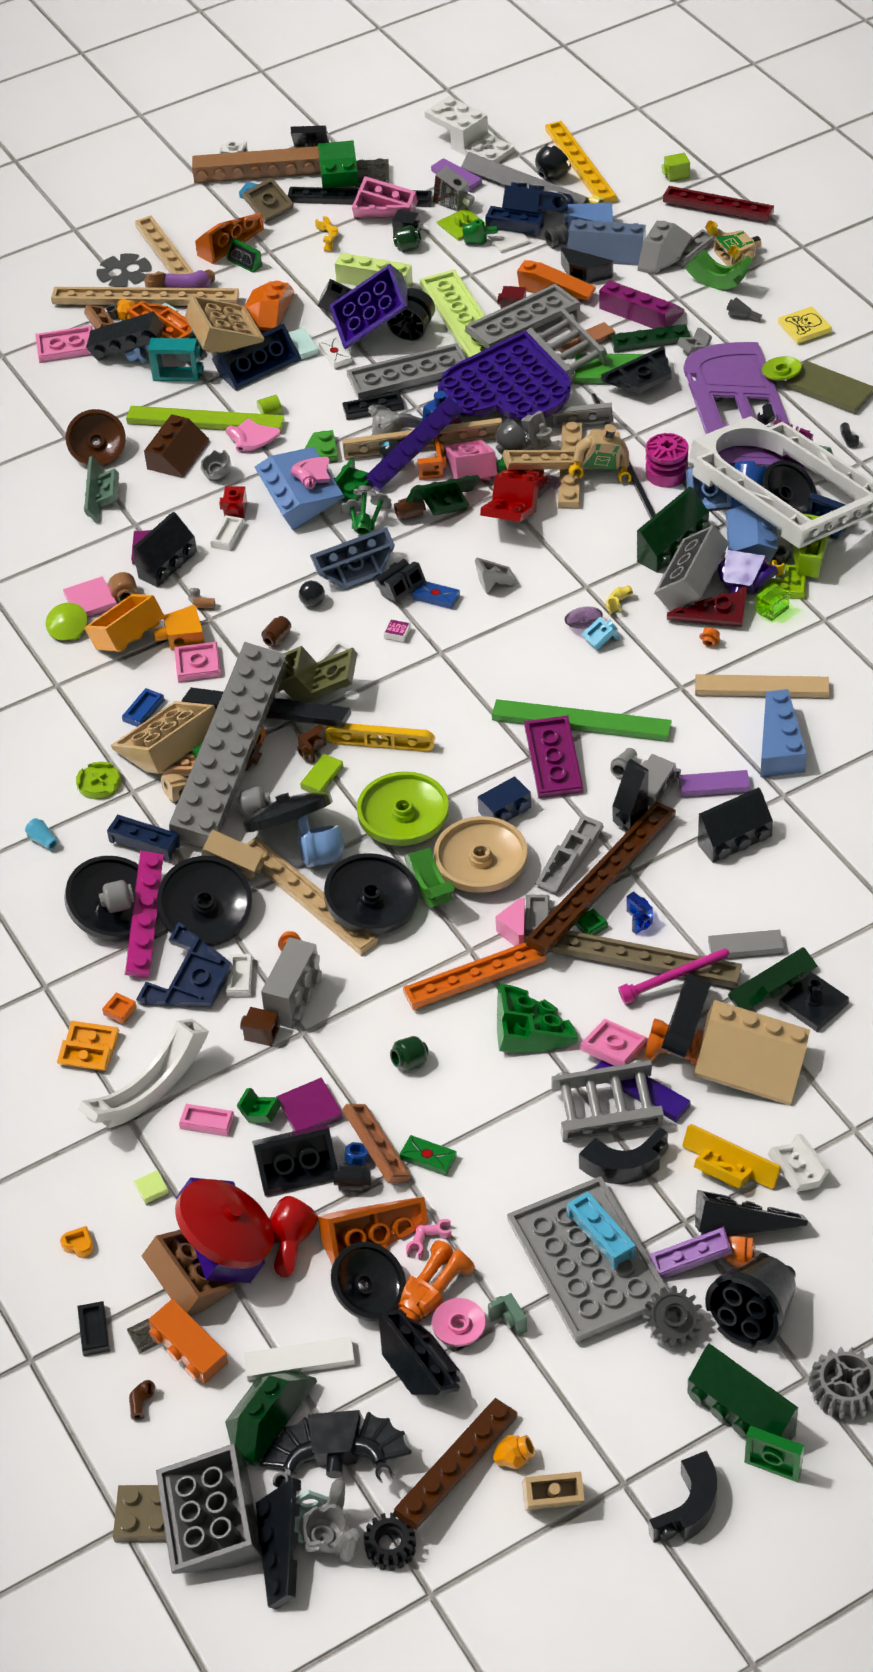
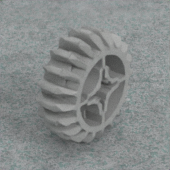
M840 1347L838 1353L830 1349L827 1356L821 1354L818 1362H814L812 1371L809 1374V1390L813 1393L812 1398L814 1402H819L821 1410L829 1408V1415L831 1416L835 1412L839 1413L841 1420L844 1418V1415H849L852 1421L856 1413L864 1417L866 1410L873 1412L872 1356L864 1358V1351L862 1350L859 1354H856L853 1347L849 1349V1352H844L843 1348ZM834 1372L835 1377L831 1378V1382L825 1383V1378ZM867 1383L868 1389L864 1393L859 1394V1389L862 1388L863 1384Z

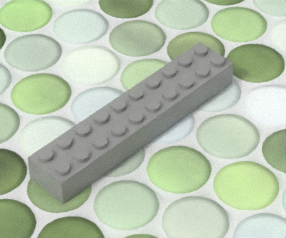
M244 642L169 823V831L178 833L180 841L203 848L212 829L217 832L221 831L285 672L287 654Z

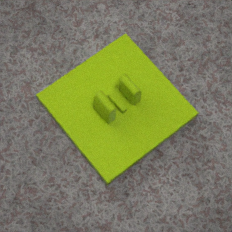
M465 208L437 221V224L459 241L464 238L463 224L472 223L480 218L468 208Z

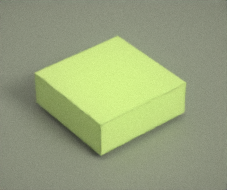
M158 1170L134 1181L145 1204L169 1194L168 1188Z

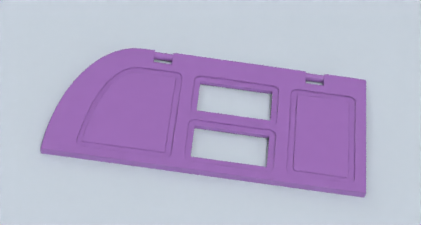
M732 342L711 345L694 351L686 358L683 369L688 379V385L705 434L730 425L723 424L714 397L735 398L742 419L750 416L755 418L748 399L769 400L773 407L776 421L779 422L781 420L789 423L773 380L766 378L762 374V366L766 362L758 342ZM733 446L718 452L720 457L733 467L734 464L741 461L756 462L755 465L760 467L764 465L767 468L777 461H790L803 469L805 468L804 465L796 460H790L788 457L772 453L761 447Z

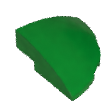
M499 983L497 996L499 1051L532 1053L553 1050L577 1043L578 1036L570 1020L564 1021L558 1016L557 1007L545 999L539 1002L530 998L527 990Z

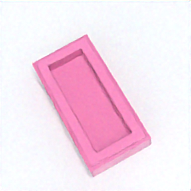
M186 1104L179 1127L184 1130L228 1136L235 1114L234 1111Z

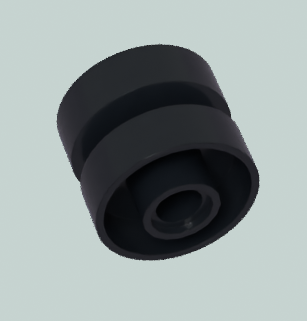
M408 288V308L387 321L391 332L403 340L415 341L420 339L435 313L434 301L424 291Z

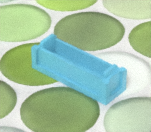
M588 1191L567 1203V1217L569 1219L572 1218L609 1260L613 1270L617 1269L618 1265L625 1260L635 1258L636 1245Z

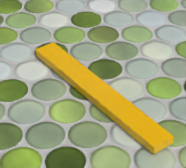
M558 121L546 124L545 131L556 146L568 157L567 161L593 197H603L604 203L617 202V195L564 123Z

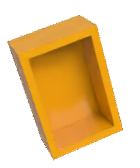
M131 594L88 624L84 629L96 650L120 652L128 647L127 644L131 641L140 639L146 630L157 627L160 624L159 621L165 618L154 595Z

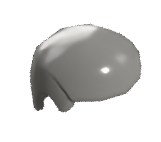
M213 450L210 455L205 456L201 461V471L209 479L217 480L224 478L231 470V459L226 450H223L222 453Z

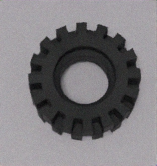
M383 1513L380 1514L381 1520L374 1517L372 1519L373 1525L367 1524V1532H364V1546L367 1558L371 1559L375 1567L379 1563L380 1569L385 1570L386 1565H389V1570L392 1571L395 1570L394 1565L398 1564L400 1569L404 1567L403 1561L409 1563L411 1555H415V1531L399 1518L396 1519L394 1513H390V1518H386V1514ZM386 1534H396L400 1537L401 1542L394 1549H383L379 1545V1540Z

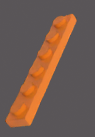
M525 942L404 986L403 992L412 1010L544 963L546 962V955L526 946Z

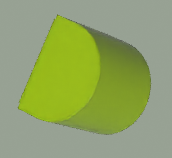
M277 395L257 400V408L261 414H283Z

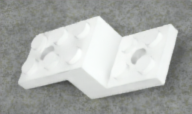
M450 96L424 111L426 119L450 130L451 149L465 156L469 151L499 163L515 152L513 145L488 133L487 114Z

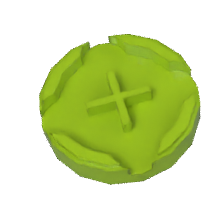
M108 762L90 763L84 770L82 768L76 776L77 789L81 795L89 799L107 798L113 795L121 785L120 771Z

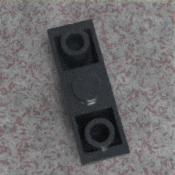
M565 247L561 248V265L566 274L587 283L613 277V260Z

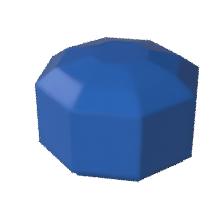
M352 1142L345 1147L344 1160L348 1164L365 1165L368 1163L369 1153L363 1143Z

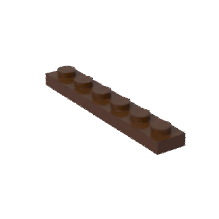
M494 1398L394 1508V1516L417 1530L517 1419V1411Z

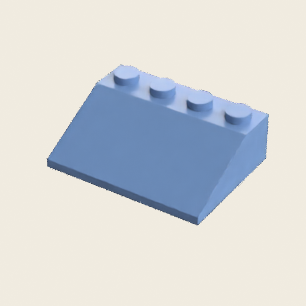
M314 447L272 455L254 466L292 530L345 498L328 469L327 473L331 478L330 482L316 483L313 489H307L298 478L291 476L292 467L297 462L320 457Z

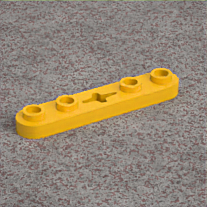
M345 723L344 727L327 725L325 730L326 739L334 744L423 752L432 750L436 739L435 735L428 730Z

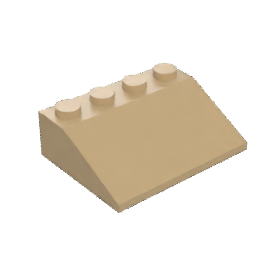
M191 295L185 318L203 350L206 352L214 353L215 351L222 353L264 341V337L245 306Z
M175 701L110 746L114 751L144 771L162 774L167 771V767L184 759L183 756L203 743L216 709L214 705Z
M714 1000L706 1016L693 1075L790 1106L805 1056L810 1029Z

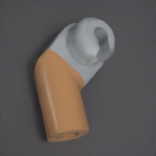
M199 588L189 589L188 600L197 608L215 609V598H203L200 595Z

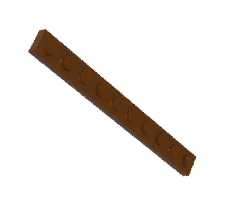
M656 801L526 938V946L547 955L675 818L676 810Z

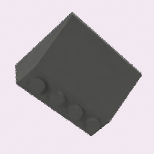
M234 1443L156 1470L170 1568L173 1574L234 1568L263 1558L246 1460Z

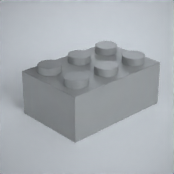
M289 937L261 990L264 1010L277 1012L280 1026L290 1029L294 1028L297 1020L300 1021L303 1016L306 1002H310L315 984H319L321 981L320 955H318L317 946L314 943Z

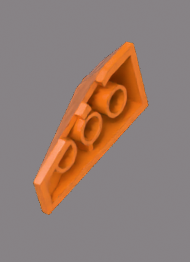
M524 260L517 270L519 287H526V291L538 292L553 284H557L574 298L589 301L596 290V286L541 262Z
M423 1196L317 1216L321 1242L332 1265L338 1254L351 1244L371 1242L387 1249L389 1245L400 1238H405L416 1231L417 1226L428 1223L425 1198Z

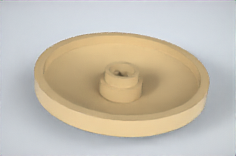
M487 816L470 817L455 822L440 834L434 847V860L444 881H452L455 888L473 893L492 892L510 885L523 873L528 859L527 843L522 833L515 826L502 819Z

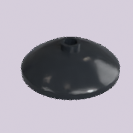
M777 461L772 463L763 473L762 487L800 513H808L809 497L812 493L817 494V490L812 478L803 468L790 461Z
M358 1242L349 1245L338 1254L331 1269V1285L334 1295L345 1310L360 1319L375 1321L379 1320L381 1312L397 1310L399 1308L398 1304L406 1284V1278L401 1264L389 1250L375 1243ZM358 1284L363 1285L364 1290H362Z

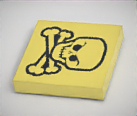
M812 306L778 318V324L797 344L832 332V327Z

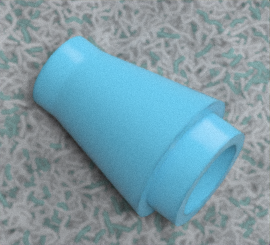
M34 818L26 825L25 832L27 837L45 846L48 850L53 849L58 844V839L43 820Z

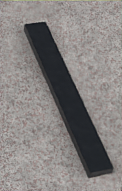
M290 187L288 197L293 203L353 205L359 189ZM413 190L416 191L418 200L416 207H431L433 191Z
M190 687L182 702L214 705L215 709H217L224 691ZM274 698L267 718L344 727L351 715V709L349 707Z

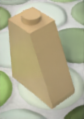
M213 829L201 856L222 858L232 863L248 880H252L255 873L260 874L265 863L262 861L264 852Z

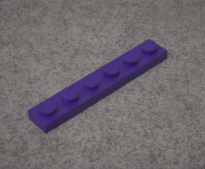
M448 396L364 478L379 492L463 410Z

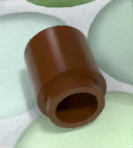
M406 498L398 500V503H394V510L398 519L406 520L423 515V510H426L424 500L407 503Z
M284 616L274 618L261 633L263 642L268 646H279L290 633L292 627L290 621Z

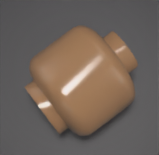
M119 572L114 574L109 580L110 594L116 602L120 603L131 594H137L138 592L135 579L130 573Z

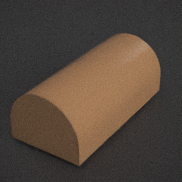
M86 305L84 314L95 329L114 323L103 307Z

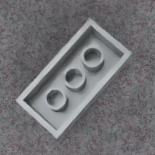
M714 525L682 540L659 582L654 594L669 611L681 606L683 608L692 601H699L704 596L706 587L711 583V577L718 569V564L726 554L725 550L729 545V542Z

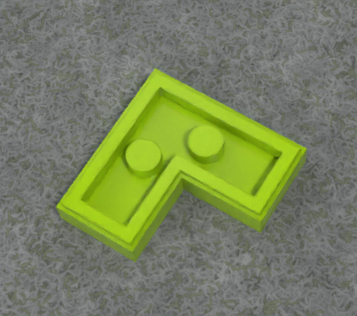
M785 565L784 579L771 578L762 587L761 597L805 599L806 576L798 575L795 565Z

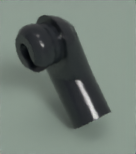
M771 404L763 405V414L760 415L759 412L757 420L767 425L775 420V414Z

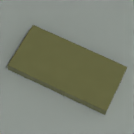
M805 361L801 365L802 369L798 375L785 381L786 388L853 414L873 394V386L809 361Z

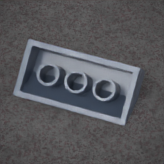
M582 219L572 220L567 248L613 260V264L638 265L643 241L646 238V225L585 221Z

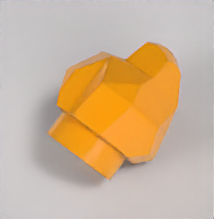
M125 298L119 300L117 303L119 319H130L126 309L137 303Z
M508 1435L497 1445L493 1454V1460L498 1466L520 1469L529 1462V1458L535 1456L533 1443L527 1435L522 1437Z

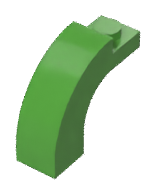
M704 249L692 258L685 269L701 284L718 290H727L738 286L750 270L748 267L753 260L746 256L735 265L725 266L716 262Z
M430 847L404 855L407 867L418 884L419 894L428 907H434L453 900L451 892L455 891L453 882H446L442 878Z

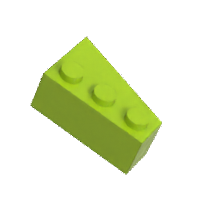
M803 514L811 520L820 517L809 514ZM830 535L800 549L791 543L798 575L819 578Z

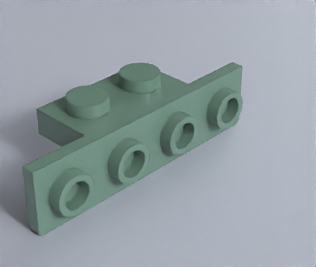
M91 456L87 466L84 512L97 523L100 518V508L110 505L117 500L119 472L114 468L103 473L104 468L94 456Z

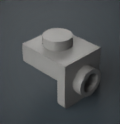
M697 328L694 337H680L677 345L683 349L684 353L690 355L698 349L709 346L712 336L702 328Z

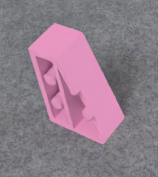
M365 176L352 206L354 218H394L398 210L414 212L418 203L416 191Z

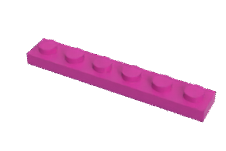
M140 851L134 894L135 902H133L124 975L148 979L150 974L158 908L157 894L161 882L164 854Z

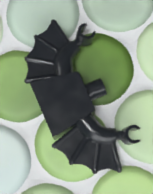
M360 1410L308 1414V1418L304 1417L303 1420L295 1425L285 1426L281 1435L270 1446L266 1456L259 1462V1465L261 1467L285 1469L284 1473L279 1472L273 1477V1485L278 1488L283 1479H286L285 1483L292 1479V1474H296L302 1464L315 1459L319 1466L326 1467L327 1477L340 1478L343 1475V1465L356 1464L359 1456L371 1460L373 1466L376 1467L375 1474L380 1483H383L380 1478L381 1472L389 1471L391 1478L394 1477L390 1466L385 1464L386 1460L410 1455L412 1450L405 1445V1432L395 1429L390 1422V1418H378L372 1415L371 1412H367L364 1420Z

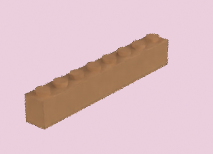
M318 146L192 156L194 183L321 174Z

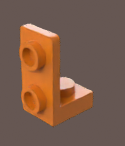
M438 437L434 438L435 457L417 459L419 480L443 477V469H446V457L444 456L443 443L439 444Z

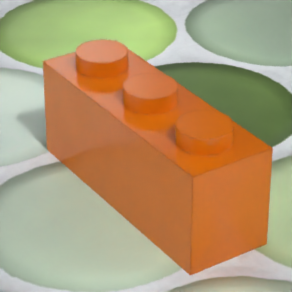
M173 1299L148 1319L150 1328L148 1332L152 1339L158 1344L162 1342L168 1348L166 1350L170 1357L176 1362L180 1360L186 1366L185 1371L193 1380L198 1378L205 1384L228 1364L227 1352Z

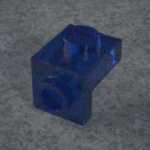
M634 891L627 895L626 911L633 916L632 932L637 934L649 928L653 923V907L644 897H640Z

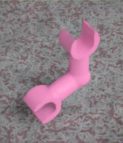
M442 1219L435 1225L417 1226L413 1241L406 1245L407 1257L412 1249L419 1250L418 1260L422 1258V1244L425 1236L438 1235L442 1239L452 1237L451 1230H442L443 1227L451 1226V1220Z

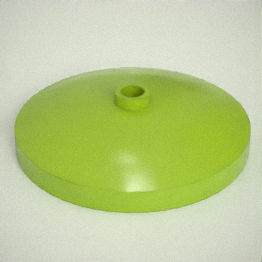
M403 771L383 775L369 783L363 789L357 801V816L362 829L371 838L388 845L407 846L426 841L443 828L449 815L448 796L444 788L433 778L416 772Z

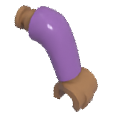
M210 269L205 271L198 270L190 274H166L157 271L146 274L144 282L145 287L209 288L210 283L215 281V274Z

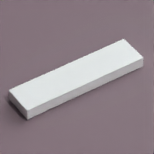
M351 1336L244 1353L247 1381L273 1374L303 1373L355 1365Z

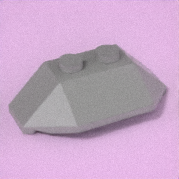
M657 220L643 241L637 267L638 271L656 274L660 269L679 261L690 244L692 235L675 223Z

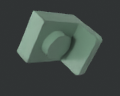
M512 1293L496 1297L488 1304V1317L491 1322L503 1317L508 1328L513 1327L518 1336L527 1332V1317Z

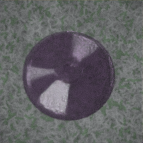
M580 607L570 611L565 616L564 621L571 628L587 629L600 616L602 617L603 613L596 607Z

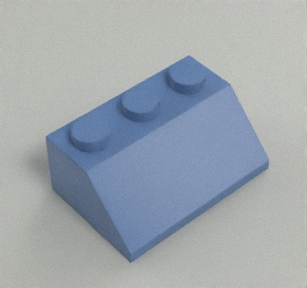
M744 505L727 510L728 550L765 555L770 563L778 550L776 527Z

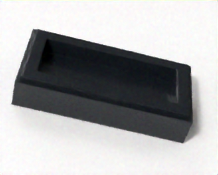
M104 1301L77 1306L83 1356L109 1352L110 1345Z

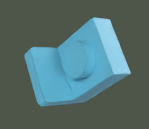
M601 616L582 633V636L596 650L611 637L616 640L620 638L616 633L618 628L610 620L606 622Z

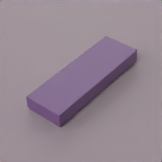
M444 158L431 166V171L435 174L440 172L445 166L452 169L469 182V192L482 184V178Z
M747 770L679 775L681 797L750 791Z
M722 1227L649 1255L660 1277L665 1279L733 1254L727 1232Z

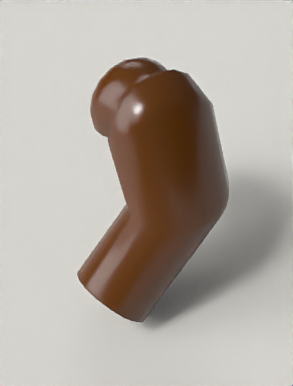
M145 1380L140 1383L129 1395L130 1416L132 1420L144 1418L143 1405L153 1396L156 1388L151 1380Z

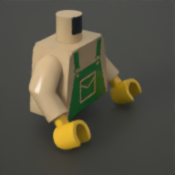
M709 220L705 229L709 235L714 236V253L727 266L737 264L746 256H749L752 260L755 259L756 248L762 245L759 236L750 238L742 230L725 233L717 228L718 225L714 221Z
M606 424L603 430L593 429L588 436L577 443L573 457L574 465L569 467V474L572 477L577 469V477L581 478L584 472L580 468L581 464L582 467L618 470L621 467V471L617 475L619 481L622 483L621 478L625 474H627L628 483L631 481V475L627 471V467H629V450L614 425Z

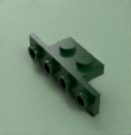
M467 475L458 479L416 485L410 490L406 502L411 503L424 500L433 516L466 510L469 503L463 492L473 491L480 477L478 475Z
M802 947L730 991L728 997L736 1007L749 1010L768 997L771 1000L776 998L783 992L782 989L789 985L790 988L802 981V976L817 968L818 965L808 951Z

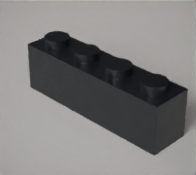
M153 311L90 330L86 348L98 360L149 345L151 338H161L164 323Z

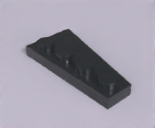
M295 1478L290 1479L256 1502L267 1605L269 1608L276 1610L296 1597L297 1560L293 1559V1552L296 1545H298L299 1533L295 1532V1517L300 1516V1504L296 1503V1491L301 1490V1480Z

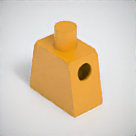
M195 605L165 614V618H163L165 627L153 629L155 642L168 639L171 650H174V647L205 643Z

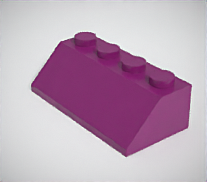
M611 280L599 290V309L653 329L672 326L685 313V309L674 303Z

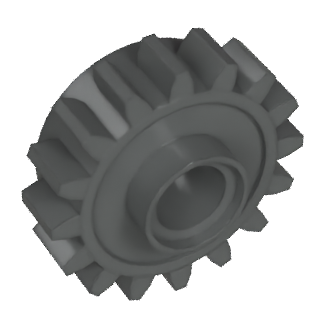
M672 1286L669 1292L663 1287L660 1289V1295L654 1292L650 1296L652 1301L645 1303V1307L649 1311L642 1314L643 1318L648 1319V1323L644 1327L645 1329H651L650 1337H658L660 1345L666 1341L669 1342L670 1347H674L678 1341L683 1346L686 1344V1338L692 1341L696 1337L693 1331L699 1332L702 1328L697 1324V1322L704 1318L703 1315L697 1314V1311L702 1306L701 1304H693L696 1296L692 1295L688 1298L686 1296L687 1289L685 1288L678 1293L676 1286ZM667 1311H673L677 1314V1323H673L668 1319Z

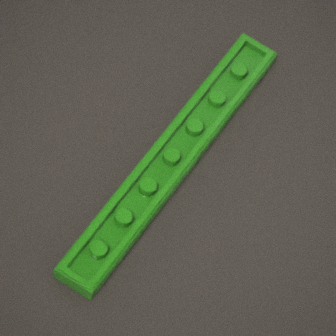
M496 699L492 712V720L524 724V721L568 715L571 730L668 741L672 720L500 699Z

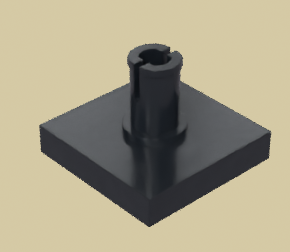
M326 125L290 127L294 147L318 146L319 143H329Z
M813 972L806 975L802 981L779 999L780 1007L816 1032L849 1004L848 996Z

